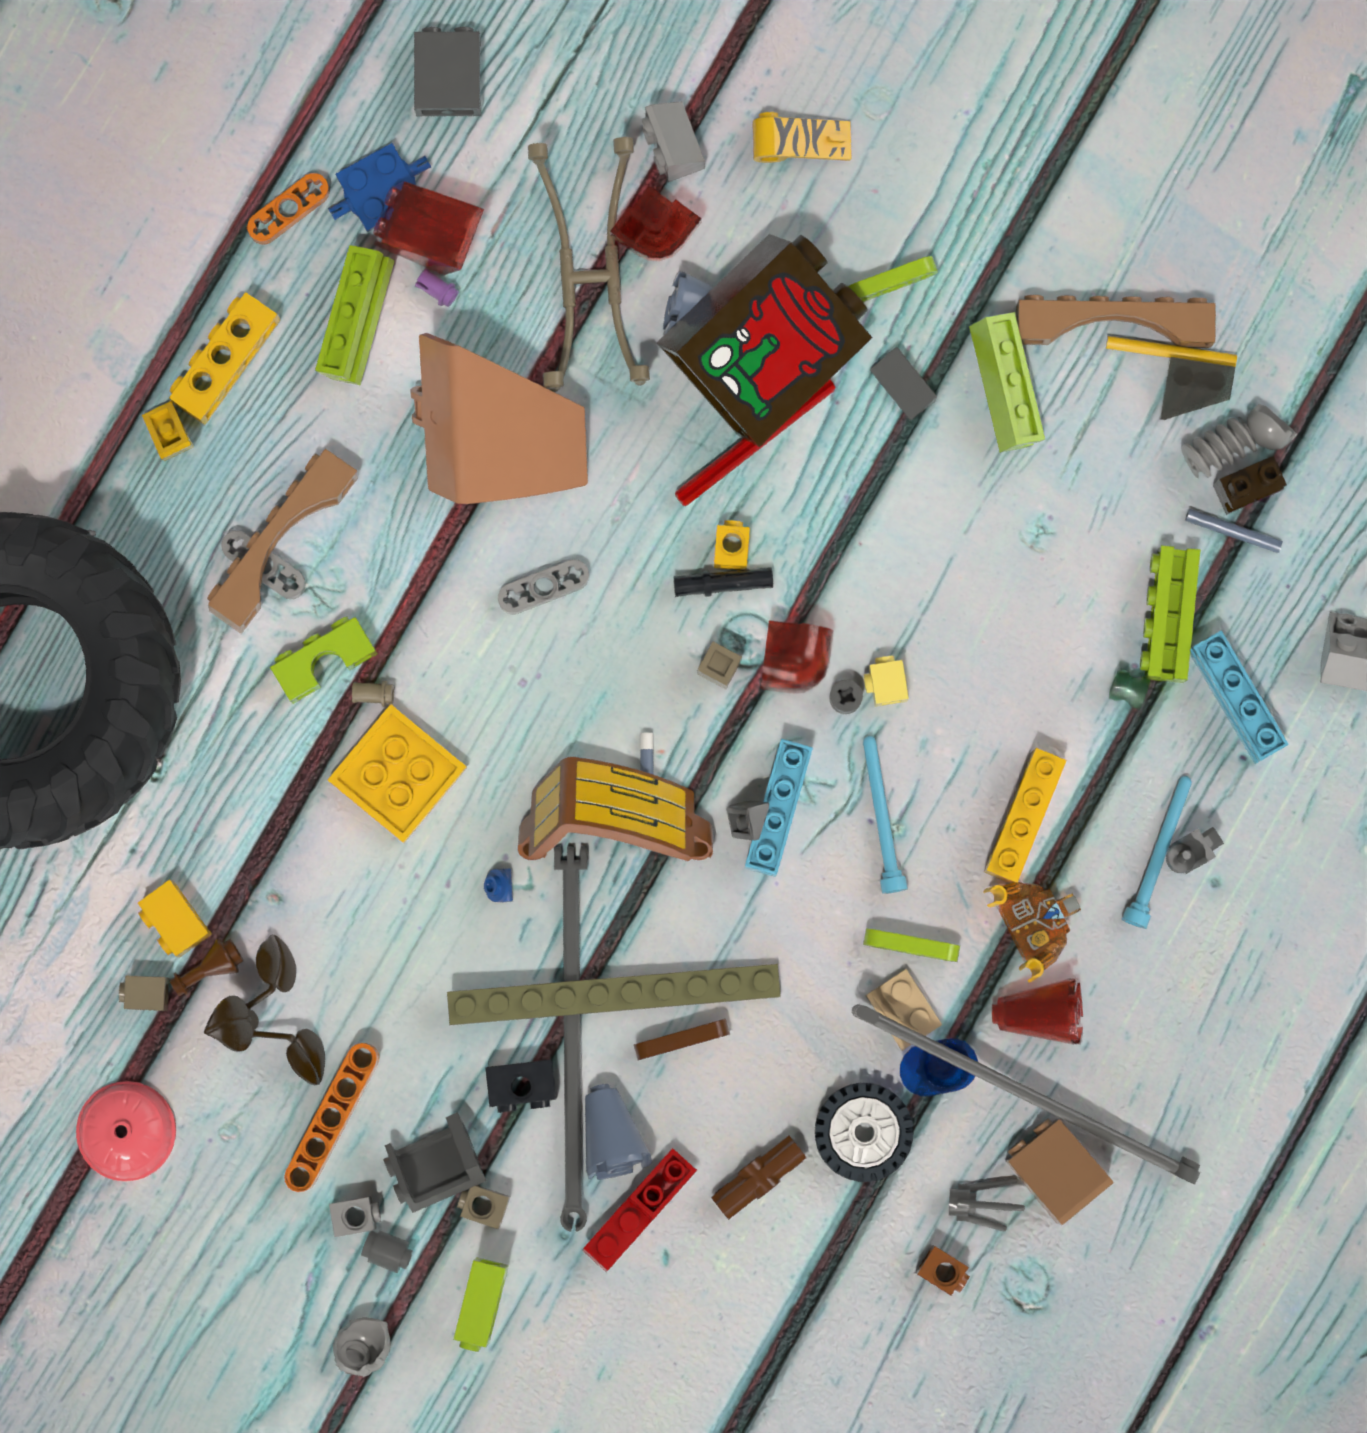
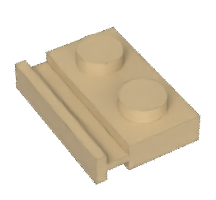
M907 969L865 995L875 1011L924 1036L942 1025ZM891 1035L901 1051L912 1045Z

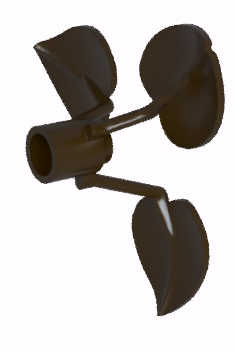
M272 934L259 946L256 954L258 974L266 984H270L268 989L246 1004L240 997L235 995L224 998L211 1014L204 1029V1034L218 1040L225 1047L235 1052H242L249 1048L254 1037L288 1040L291 1044L286 1050V1056L293 1071L307 1083L320 1085L325 1068V1051L322 1041L316 1033L309 1029H301L295 1037L293 1034L255 1030L258 1027L259 1020L257 1014L251 1008L273 994L276 988L283 993L289 992L296 980V964L290 949L278 936Z

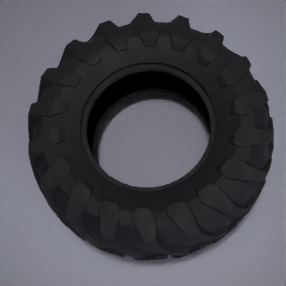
M0 512V607L33 605L60 614L76 634L82 647L86 666L83 698L76 715L68 727L49 745L34 753L18 758L0 759V849L13 847L16 849H27L59 843L100 825L117 814L123 804H126L143 788L156 771L158 762L155 758H161L175 728L177 714L174 710V704L179 702L181 673L180 661H178L174 650L176 640L166 612L154 595L151 585L125 556L106 541L90 535L89 531L66 521L43 515Z

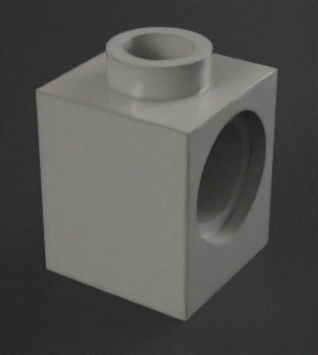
M371 1196L329 1204L334 1237L373 1231L377 1229L376 1223L381 1222L378 1202L372 1203ZM354 1206L360 1207L365 1213L364 1222L358 1226L351 1224L347 1216L350 1208Z

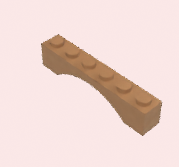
M1027 295L1024 296V300H1019L1016 305V320L1022 345H1049L1061 335L1077 327L1103 321H1121L1138 324L1156 331L1168 338L1176 346L1211 348L1216 339V303H1207L1206 298H1189L1187 303L1174 302V298L1171 297L1155 298V302H1142L1141 297H1123L1122 301H1109V297L1093 296L1089 298V301H1076L1075 296L1069 295L1058 296L1057 300H1044V296Z
M324 449L320 456L317 454L312 456L305 467L307 471L301 481L296 479L290 485L285 494L288 497L281 507L276 505L266 519V522L269 524L262 533L257 531L251 537L246 546L249 549L242 559L237 557L227 570V574L230 576L223 585L216 584L207 597L210 601L208 603L209 612L240 634L244 632L261 609L260 591L263 572L269 556L278 541L291 527L305 517L321 509L339 505L358 479L357 470L327 449Z

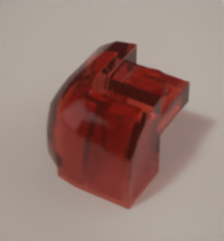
M649 186L633 208L629 206L611 229L610 236L639 257L648 261H662L673 257L684 247L702 223V218L676 199L672 203Z
M769 620L760 690L795 694L805 693L817 687L825 678L830 664L834 630L813 624H794Z

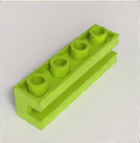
M349 245L315 368L316 372L332 380L361 385L394 265L393 259L383 256V253L378 250Z
M1015 312L985 317L969 326L999 452L1027 448L1034 445V443L1045 440Z
M1161 545L1157 550V554L1152 553L1150 573H1155L1154 586H1148L1146 605H1150L1152 608L1151 617L1145 618L1143 638H1148L1147 651H1142L1140 658V670L1145 671L1144 679L1184 683L1188 680L1200 549L1187 548L1186 550L1174 549L1173 546Z

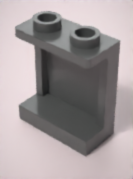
M426 27L422 29V32H414V110L416 117L481 116V37L479 31H474L470 27H457L454 29V32H441L440 28Z
M458 1112L445 1117L449 1128L399 1150H395L391 1143L385 1145L388 1157L383 1159L390 1177L396 1176L398 1181L397 1184L393 1185L394 1191L400 1204L406 1202L412 1213L486 1181L468 1131Z

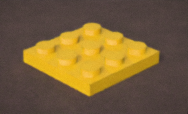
M390 704L328 778V781L401 842L405 843L467 769V766Z

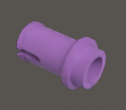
M425 269L420 274L415 284L417 288L422 289L438 300V305L451 306L459 293L455 289V284H447L428 269Z

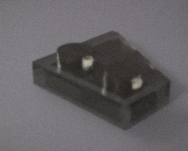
M1169 357L1159 419L1167 420L1230 400L1236 367Z

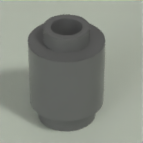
M370 1231L363 1246L361 1256L368 1258L367 1262L398 1273L400 1268L407 1269L413 1251L408 1249L410 1242L383 1231L378 1233Z

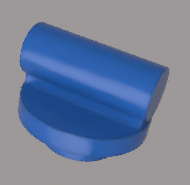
M510 868L493 869L487 874L484 881V890L492 902H513Z

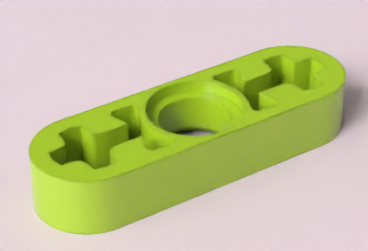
M927 256L858 281L848 287L865 302L932 277L938 273V269L933 256Z
M868 928L865 930L863 945L950 962H958L960 951L959 945Z

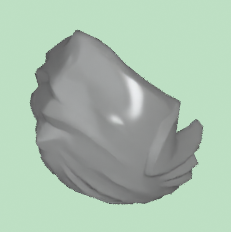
M367 1317L350 1320L344 1328L338 1331L337 1337L334 1338V1361L339 1370L344 1371L346 1374L365 1377L373 1371L379 1370L384 1365L391 1346L388 1323Z

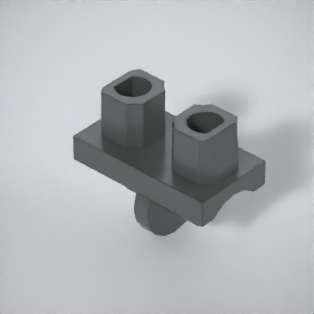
M1214 827L1204 833L1196 829L1169 846L1170 849L1166 854L1167 865L1176 873L1187 874L1215 858L1213 850L1224 843Z

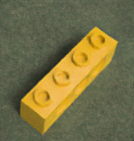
M247 292L241 298L237 296L231 302L227 309L228 317L222 325L217 323L208 335L210 341L203 351L199 349L195 352L188 364L191 366L184 377L179 376L169 390L172 393L169 397L172 403L203 425H206L281 321L277 313ZM244 323L250 326L249 333L245 337L238 338L233 335L234 328L237 325ZM220 350L231 352L230 359L225 364L214 362V357ZM200 377H210L212 382L207 390L199 391L195 388L196 381Z
M1038 748L1032 751L984 873L1013 885L1018 883L1067 760Z

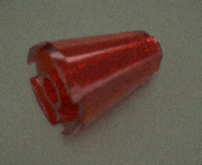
M1069 978L998 998L997 1004H992L993 1024H998L1000 1031L1072 1045H1081L1083 1027H1077V1025H1080L1081 1017H1083V1002L1078 978Z

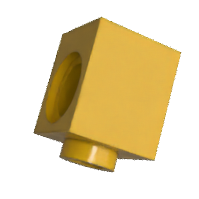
M726 520L724 525H717L714 568L747 570L750 527H743V522ZM728 537H736L740 540L742 546L737 552L731 553L723 548V541Z

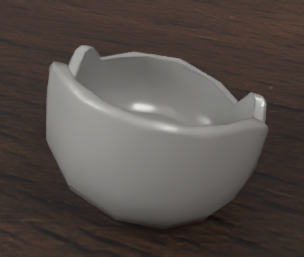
M1258 404L1247 417V426L1255 442L1269 450L1284 448L1297 435L1291 427L1264 405Z

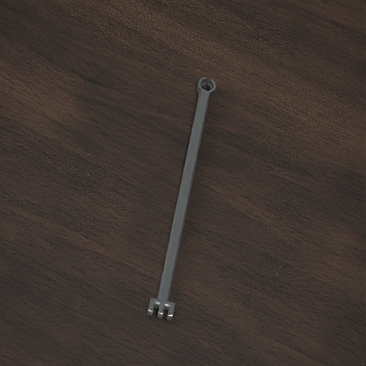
M574 846L567 847V860H561V847H554V870H563V982L580 981L579 870H587V846L580 847V860H574ZM580 1014L564 1016L565 1209L561 1213L560 1222L562 1227L569 1232L572 1231L573 1226L567 1220L570 1213L576 1212L580 1216V1222L575 1225L576 1232L582 1230L587 1222V1215L582 1209Z
M856 1004L852 1007V1014L856 1018L894 1035L1187 1182L1196 1184L1200 1175L1198 1171L1200 1165L1183 1156L1180 1162L867 1006Z

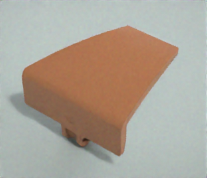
M429 333L419 335L422 385L411 388L410 393L415 405L412 422L423 427L425 432L429 491L458 504H472L530 497L587 485L585 407L459 345Z

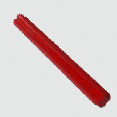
M831 379L762 446L758 447L742 439L675 492L677 500L683 506L689 505L835 391L836 387Z

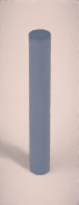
M1192 509L1188 510L1185 519L1187 522L1275 553H1279L1283 543L1281 540Z

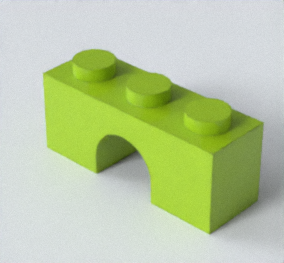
M348 616L341 618L331 625L332 631L322 637L317 633L302 642L304 645L302 649L295 653L288 650L274 659L276 664L271 666L270 669L292 704L321 688L314 674L315 665L321 657L330 654L339 656L350 671L378 654L356 617L350 620Z

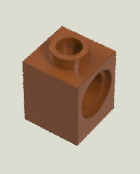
M934 1245L931 1246L915 1272L950 1296H952L954 1291L960 1293L970 1277L966 1274L968 1266ZM944 1262L950 1263L954 1269V1274L948 1281H940L936 1277V1268Z

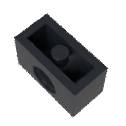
M553 1060L485 1067L489 1107L497 1106L498 1113L517 1111V1104L530 1103L531 1109L551 1107L550 1100L557 1099ZM518 1077H525L530 1081L531 1090L526 1096L521 1097L513 1092L512 1084Z

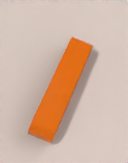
M359 1043L352 1046L348 1051L284 1175L285 1183L292 1191L304 1192L316 1184L378 1066L379 1053L374 1046L367 1043ZM363 1048L369 1050L372 1055L370 1065L365 1068L359 1067L355 1062L356 1052ZM345 1078L352 1079L356 1084V1092L351 1097H344L339 1091V1085ZM329 1108H335L341 1114V1120L335 1127L328 1126L324 1121V1113ZM314 1137L320 1138L325 1144V1151L319 1157L313 1156L308 1150V1144ZM298 1167L305 1168L309 1173V1182L305 1186H298L293 1181V1172Z

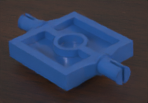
M393 143L335 174L343 188L345 200L328 208L334 220L352 211L360 219L368 233L424 202L416 187L414 176L431 168V165L425 155L408 165L400 158Z

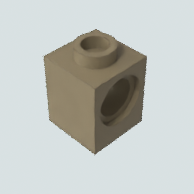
M713 641L697 670V674L727 689L742 661V656Z
M125 976V982H120L119 1002H124V1009L168 1011L170 978Z
M479 1185L471 1187L469 1190H464L461 1193L457 1205L458 1208L463 1209L460 1217L499 1229L511 1196ZM478 1196H486L491 1201V1211L486 1215L478 1214L473 1208V1202Z

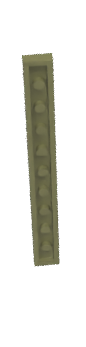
M778 964L447 992L449 1026L781 997Z

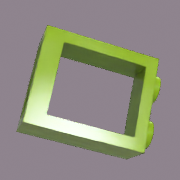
M479 1257L473 1260L453 1339L460 1341V1348L479 1352L481 1347L486 1348L489 1345L509 1265Z

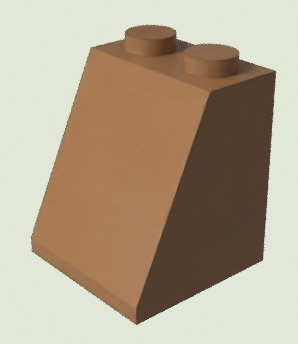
M1047 1118L1033 1130L1036 1136L1026 1143L1022 1139L1007 1151L1011 1156L1005 1161L1055 1223L1063 1225L1114 1182L1060 1119H1055L1051 1122Z

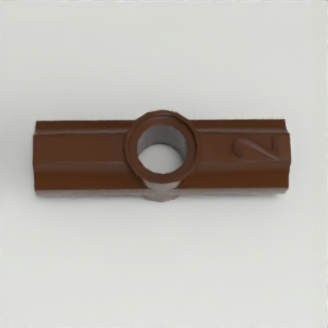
M788 1135L763 1156L759 1155L737 1173L738 1176L723 1186L711 1198L729 1220L754 1199H760L781 1182L780 1179L784 1175L791 1172L807 1157L790 1135Z

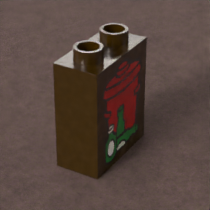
M769 234L657 342V345L739 437L758 447L762 446L873 338L858 321L868 311L866 305L844 283H840L833 290L818 274L828 262L818 248L803 235H799L793 242Z

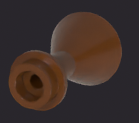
M216 939L199 966L181 977L175 972L173 973L174 977L169 981L179 997L183 994L188 996L187 988L207 976L238 973V965L244 962L231 939L226 942Z

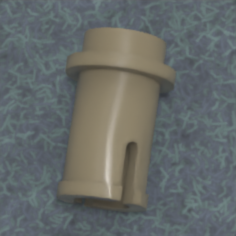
M383 681L382 684L353 682V703H381L382 707H386L387 704H393V684H388L387 681Z

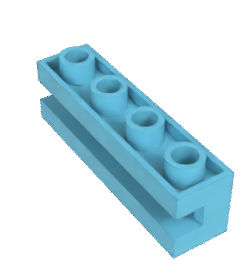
M1222 630L1193 646L1190 651L1192 659L1254 764L1288 746L1287 740Z
M781 739L763 801L769 802V810L759 840H752L745 869L773 877L777 876L813 747Z

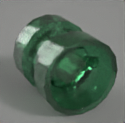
M1119 668L1108 699L1116 702L1125 700L1129 703L1130 707L1140 710L1151 679L1144 676L1133 677L1129 671Z

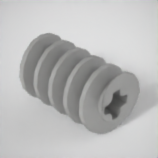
M1238 417V421L1235 418L1228 419L1227 427L1222 424L1217 425L1215 428L1216 434L1210 430L1204 433V440L1200 437L1194 438L1193 447L1188 443L1181 446L1186 463L1195 477L1199 478V472H1202L1208 478L1211 477V465L1218 471L1223 470L1222 459H1225L1230 465L1234 464L1233 453H1237L1242 459L1245 458V446L1253 452L1257 451L1253 435L1241 417Z

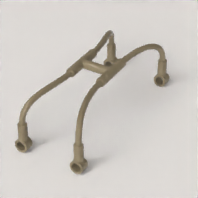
M619 137L613 140L614 154H617L620 159L608 213L607 246H605L606 269L574 271L572 249L569 248L563 212L544 164L545 160L548 159L547 144L533 143L528 145V159L537 165L555 214L561 240V249L559 250L563 307L566 308L564 343L558 371L543 373L544 387L549 388L553 392L560 390L564 386L563 379L568 365L573 337L574 307H576L575 284L607 282L608 303L612 308L614 327L623 357L629 369L630 381L638 386H642L646 381L650 380L649 366H636L625 337L619 304H621L618 247L615 245V223L627 160L630 154L634 152L633 138Z

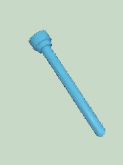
M867 736L863 740L885 869V873H882L883 879L880 880L882 894L908 890L906 876H902V871L898 870L877 744L874 737Z
M1183 776L1178 781L1136 901L1131 902L1130 907H1126L1122 921L1133 926L1147 929L1151 915H1149L1150 908H1148V904L1192 784L1188 776Z

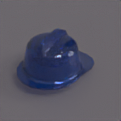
M959 1039L936 1040V1042L978 1062L975 1051L968 1043ZM916 1046L911 1047L904 1054L900 1063V1078L903 1085L911 1093L918 1096H934L955 1092L966 1088L975 1078L974 1075Z

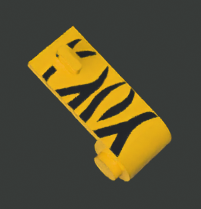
M775 112L760 113L759 118L752 121L753 160L756 162L775 163L784 161L787 158L850 161L852 159L850 121L778 117V113Z

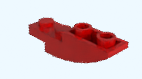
M672 1148L584 1246L582 1251L607 1272L695 1174L697 1169Z

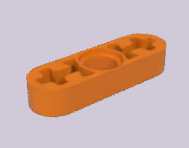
M318 173L307 174L255 213L247 224V230L252 240L261 245L273 242L324 203L330 193L326 179ZM313 182L314 185L321 183L322 185L319 188L321 194L318 196L314 193L309 194L304 198L308 205L303 207L300 198L295 193L300 191L303 197L309 192V183ZM287 200L294 201L298 205V210L292 217H284L279 212L280 205ZM274 211L276 218L283 224L278 227L274 221L268 226L269 234L258 233L256 235L255 232L258 230L256 224L260 221L264 225L272 220L269 213Z

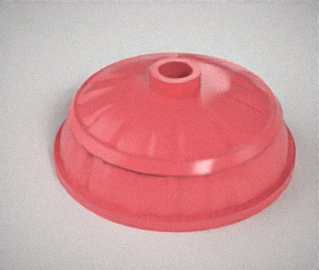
M132 1081L112 1083L96 1091L83 1105L76 1126L77 1144L84 1160L100 1175L117 1181L139 1180L157 1171L170 1156L176 1139L175 1118L167 1101L153 1088ZM120 1125L127 1128V1135L124 1138H119L116 1135V1129Z

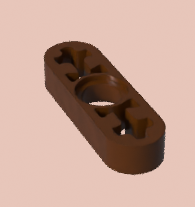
M726 1019L640 1042L633 1046L639 1061L730 1035Z

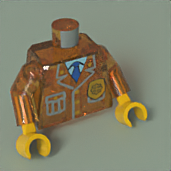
M1018 882L1017 884L1009 883L1002 886L994 885L984 889V893L991 892L994 896V902L987 904V906L990 908L997 907L1023 962H1025L1019 966V970L1021 971L1025 967L1029 968L1032 972V977L1027 981L1030 983L1043 974L1044 970L1057 961L1067 944L1066 934L1070 932V928L1065 918L1081 911L1076 897L1071 893L1056 901L1050 889L1043 890L1039 884Z

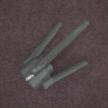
M1017 1178L998 1179L975 1184H958V1189H950L948 1215L957 1216L956 1221H967L991 1229L1006 1231L1007 1227L1005 1225L970 1214H975L976 1208L1024 1211L1025 1206L1012 1203L976 1201V1194L970 1192L1016 1184Z

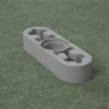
M241 531L229 532L222 540V551L232 562L237 557L242 559L245 556L238 551L234 555L230 553L232 548L229 543L232 540L238 542L240 538L243 539V547L249 550L246 546L251 537ZM271 552L269 558L273 561V568L269 573L263 574L262 583L286 599L300 597L306 588L303 575ZM280 565L285 567L280 573L286 578L297 577L295 581L299 586L297 590L289 589L285 592V585L278 578L275 579L274 584L269 582V580L277 575Z
M569 560L509 583L499 591V605L504 612L515 615L579 591L589 581L588 568L579 560ZM575 567L576 571H583L584 574L579 577L580 582L578 584H574L572 580L562 582L566 589L559 591L558 582L553 573L559 572L560 578L569 575V568ZM541 578H547L553 583V590L547 596H539L534 591L536 581ZM529 584L530 594L535 601L528 603V597L526 596L518 600L519 606L514 608L510 603H504V600L508 598L507 592L513 590L516 595L525 592L522 585Z

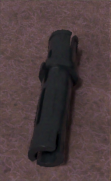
M772 568L710 573L709 570L702 571V574L673 576L675 597L700 594L710 597L712 593L773 588Z

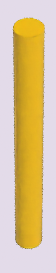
M1107 336L1106 349L1234 368L1237 363L1236 354Z

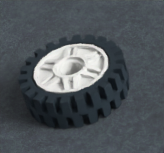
M873 1083L850 1084L834 1092L822 1105L815 1123V1141L821 1158L835 1173L857 1182L876 1181L892 1174L906 1160L913 1142V1123L906 1105L895 1093ZM865 1122L873 1128V1136L870 1140L861 1142L855 1137V1128L860 1123Z

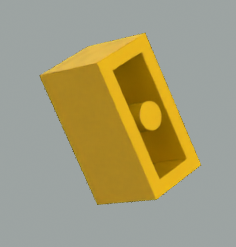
M169 879L138 902L142 909L138 912V915L149 929L153 926L161 935L157 941L168 956L173 953L176 957L180 958L212 935L173 880Z

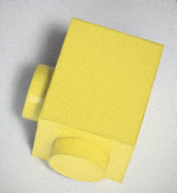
M894 656L875 658V664L869 665V673L864 674L866 693L873 694L874 706L907 702L909 697L903 660L895 661Z

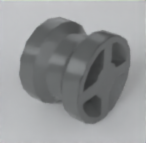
M852 680L837 682L832 687L829 695V702L832 708L840 714L855 712L860 707L863 699L861 687Z

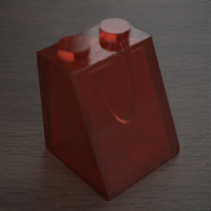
M405 181L396 184V187L392 186L385 199V205L388 206L385 216L378 219L373 231V235L377 236L374 245L443 275L460 271L484 209Z

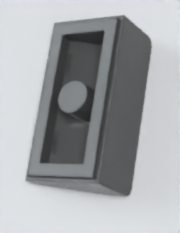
M897 347L870 369L871 373L910 421L937 399L935 393Z
M745 801L727 806L726 811L732 837L745 840H759L769 810V802Z

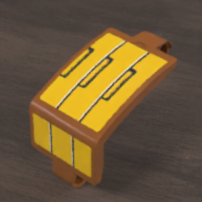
M567 757L561 760L533 789L531 813L519 825L518 853L527 860L545 858L547 852L553 849L570 832L632 844L685 861H690L691 859L704 860L708 857L711 858L713 855V827L710 822L694 813V792L647 772L593 759Z

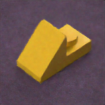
M172 401L142 415L161 460L167 461L194 447Z

